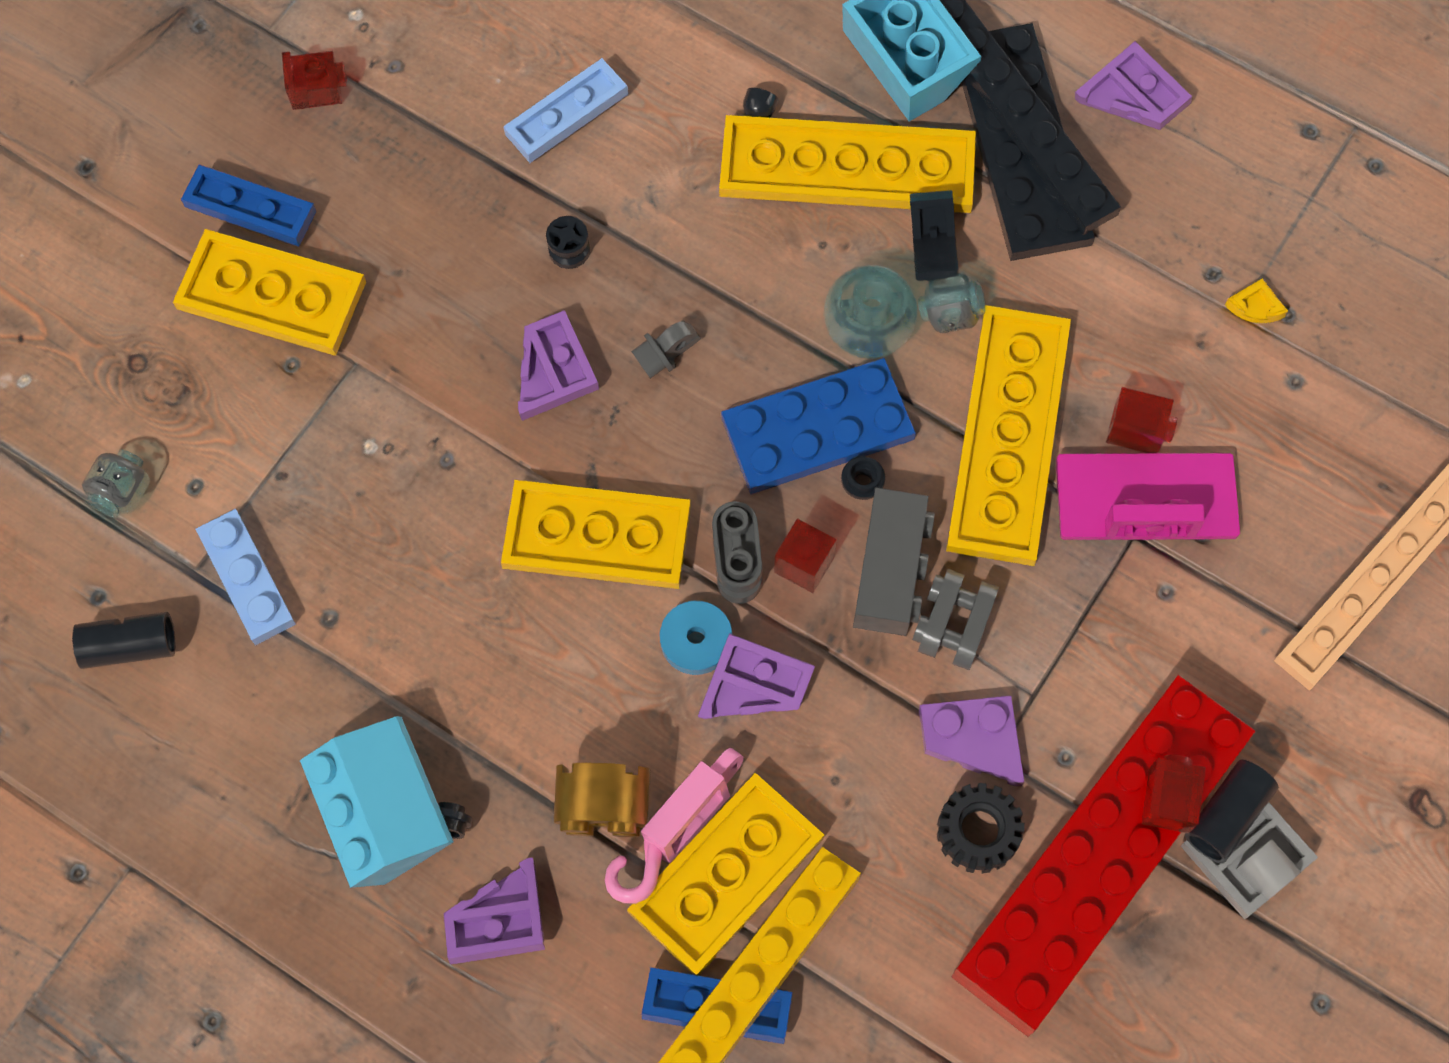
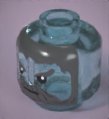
M959 273V275L946 279L930 280L925 288V296H920L918 299L922 320L924 322L930 321L933 328L939 333L972 328L977 324L979 315L985 313V299L981 284L978 280L972 281L970 276L965 273Z
M120 449L117 455L113 453L99 455L82 483L83 491L88 496L85 500L86 503L97 511L113 518H118L120 514L134 512L150 485L149 475L141 468L144 461L135 454Z

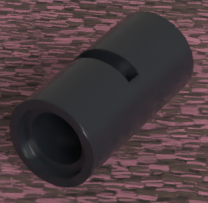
M168 612L125 617L123 623L119 619L75 624L73 627V650L80 669L173 657L175 655V631L172 618Z
M1239 760L1187 830L1185 838L1202 855L1217 863H1225L1278 790V783L1260 766L1247 760Z

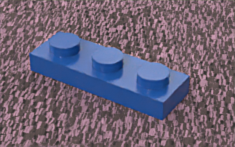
M200 164L181 198L184 207L298 247L317 212L314 204Z
M650 967L641 1014L642 1020L686 1027L721 980ZM777 990L743 1037L784 1044L792 992Z

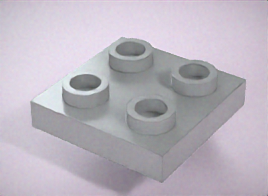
M1269 802L1223 864L1202 855L1187 840L1181 845V848L1244 919L1248 918L1318 858Z

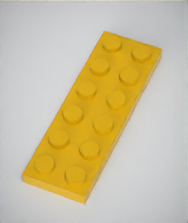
M726 115L719 197L911 209L910 194L952 190L954 212L971 213L973 206L976 131Z
M985 305L946 552L1035 566L1071 319Z

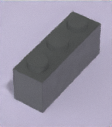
M875 488L853 628L906 636L909 623H918L922 596L914 595L916 580H925L929 555L920 553L922 538L931 539L935 516L934 512L927 511L929 496Z

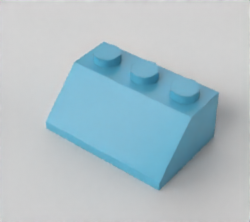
M849 0L842 4L844 33L909 122L943 103L981 61V55L940 0Z
M396 716L335 737L300 760L350 888L385 885L454 842L402 717Z

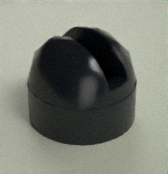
M748 88L743 100L744 113L746 116L771 118L775 112L778 98L767 90Z

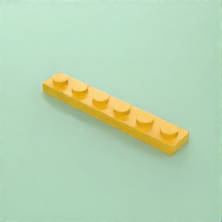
M822 847L658 1063H724L858 883L861 873Z

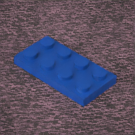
M885 358L721 411L722 422L750 495L847 463L856 457H865L913 441L916 434Z

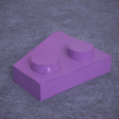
M565 310L525 326L523 340L524 357L520 376L521 393L520 401H518V412L522 421L599 390L598 381Z

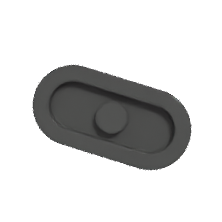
M736 501L728 502L716 510L712 519L717 586L720 594L726 600L736 604H743L753 600L759 594L762 585V559L758 522L755 512L747 504Z
M947 569L945 577L936 574L927 598V600L935 602L930 617L921 615L912 640L920 643L919 653L933 658L936 657L939 646L957 651L952 664L970 670L999 587L982 581L978 594L961 588L964 574ZM954 605L971 610L963 634L946 628Z

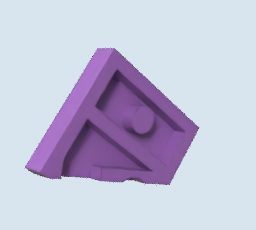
M1136 41L1075 92V100L1080 104L1161 130L1188 107L1192 100V96Z
M729 633L698 717L709 719L718 716L798 710L815 666Z
M1011 696L920 705L919 715L925 754L943 761H955L963 768L979 774L982 771L1008 781L1007 784L1013 786L1023 785L1024 776Z
M526 858L519 863V869L498 883L495 880L491 881L479 889L472 899L463 900L444 913L447 956L450 965L545 950L536 867L533 858Z

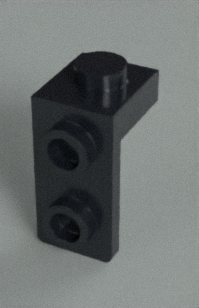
M953 191L910 194L916 280L939 283L949 278L959 277Z

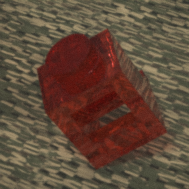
M333 51L291 56L290 52H282L284 85L293 110L342 104L341 87H347L346 70L343 61L336 62Z

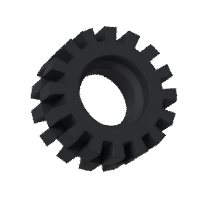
M978 783L977 787L971 788V784L963 786L960 792L957 793L955 791L949 797L938 818L937 839L938 842L941 841L942 843L941 851L945 857L949 855L953 859L951 863L956 867H959V865L967 867L966 872L974 873L975 870H982L983 874L990 873L993 868L1000 869L1005 866L1009 859H1012L1023 840L1022 834L1025 831V823L1021 822L1023 815L1021 808H1016L1013 804L1015 799L1010 794L1007 797L1001 794L1002 788L996 785L993 789L986 788L987 783ZM981 811L988 813L995 819L998 826V835L992 843L976 845L965 837L962 823L964 818L970 813Z

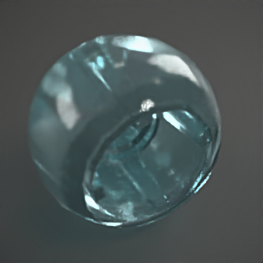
M867 264L844 272L834 281L824 302L823 316L827 332L833 342L842 350L859 358L876 359L888 356L906 344L917 322V302L914 291L900 274L888 267ZM871 298L876 299L881 304L879 306L870 307L865 305L863 302H868V300ZM892 313L893 321L884 325L889 319V314Z

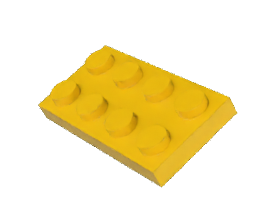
M205 229L174 297L173 304L177 310L336 356L366 284L364 274Z
M514 480L501 558L502 569L679 589L691 501L689 499Z
M754 773L658 876L657 885L653 893L647 899L632 904L627 909V912L690 972L699 976L821 843L825 835L758 774Z

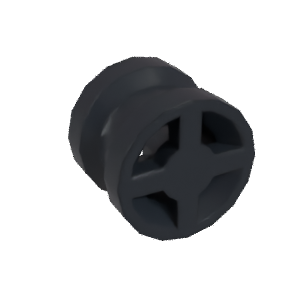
M562 216L550 223L546 231V240L549 256L553 263L565 269L578 268L584 264L589 258L590 244L587 227L583 221L573 216ZM575 243L576 246L566 249L567 245Z

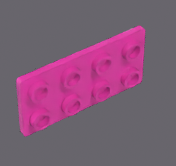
M1231 453L1059 454L1056 458L1060 537L1063 540L1237 539L1240 534L1234 457Z

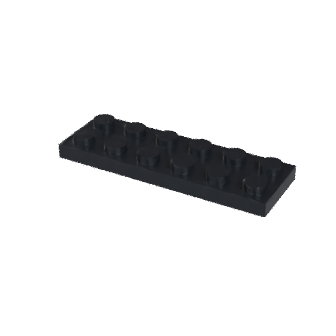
M1033 23L989 31L1063 129ZM965 78L961 83L973 127L976 131V138L1010 261L1092 246L1095 239L1093 230L1085 235L1081 233L968 79Z

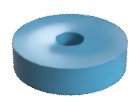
M704 601L684 602L674 607L662 622L660 644L663 655L668 663L680 672L690 675H702L712 672L716 669L729 633L732 634V628L726 615L715 605ZM693 632H700L705 638L701 643L693 644L688 640V636Z

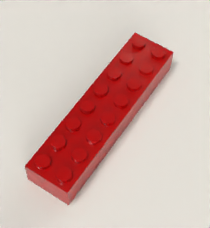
M1177 675L957 967L951 978L1025 1036L1029 1037L1033 1034L1253 736L1255 730L1184 678Z

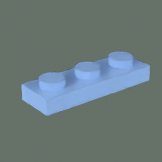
M601 58L503 126L504 133L527 161L531 163L627 96L628 86Z
M236 509L196 528L255 646L296 625Z

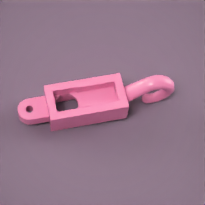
M728 748L711 767L701 761L641 830L644 838L645 869L643 880L639 886L627 889L619 884L617 879L618 872L627 863V859L624 856H617L611 861L606 869L605 885L613 899L625 904H636L647 899L653 893L657 885L661 860L670 864L730 797L727 783L742 765L743 756L733 748Z

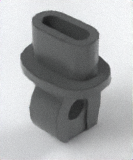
M680 321L667 328L657 339L650 336L649 333L645 334L646 341L631 352L647 375L652 378L665 368L669 372L675 369L676 363L674 359L697 343L701 337L691 324Z

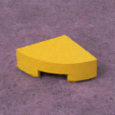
M1263 278L1231 296L1225 303L1227 309L1234 315L1253 323L1275 322L1285 318L1288 312Z

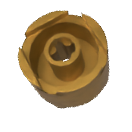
M572 763V773H569V769L563 764L557 765L554 823L560 825L561 832H566V835L594 836V827L607 828V833H612L614 837H640V828L645 827L648 823L650 769L638 766V775H633V772H626V764Z

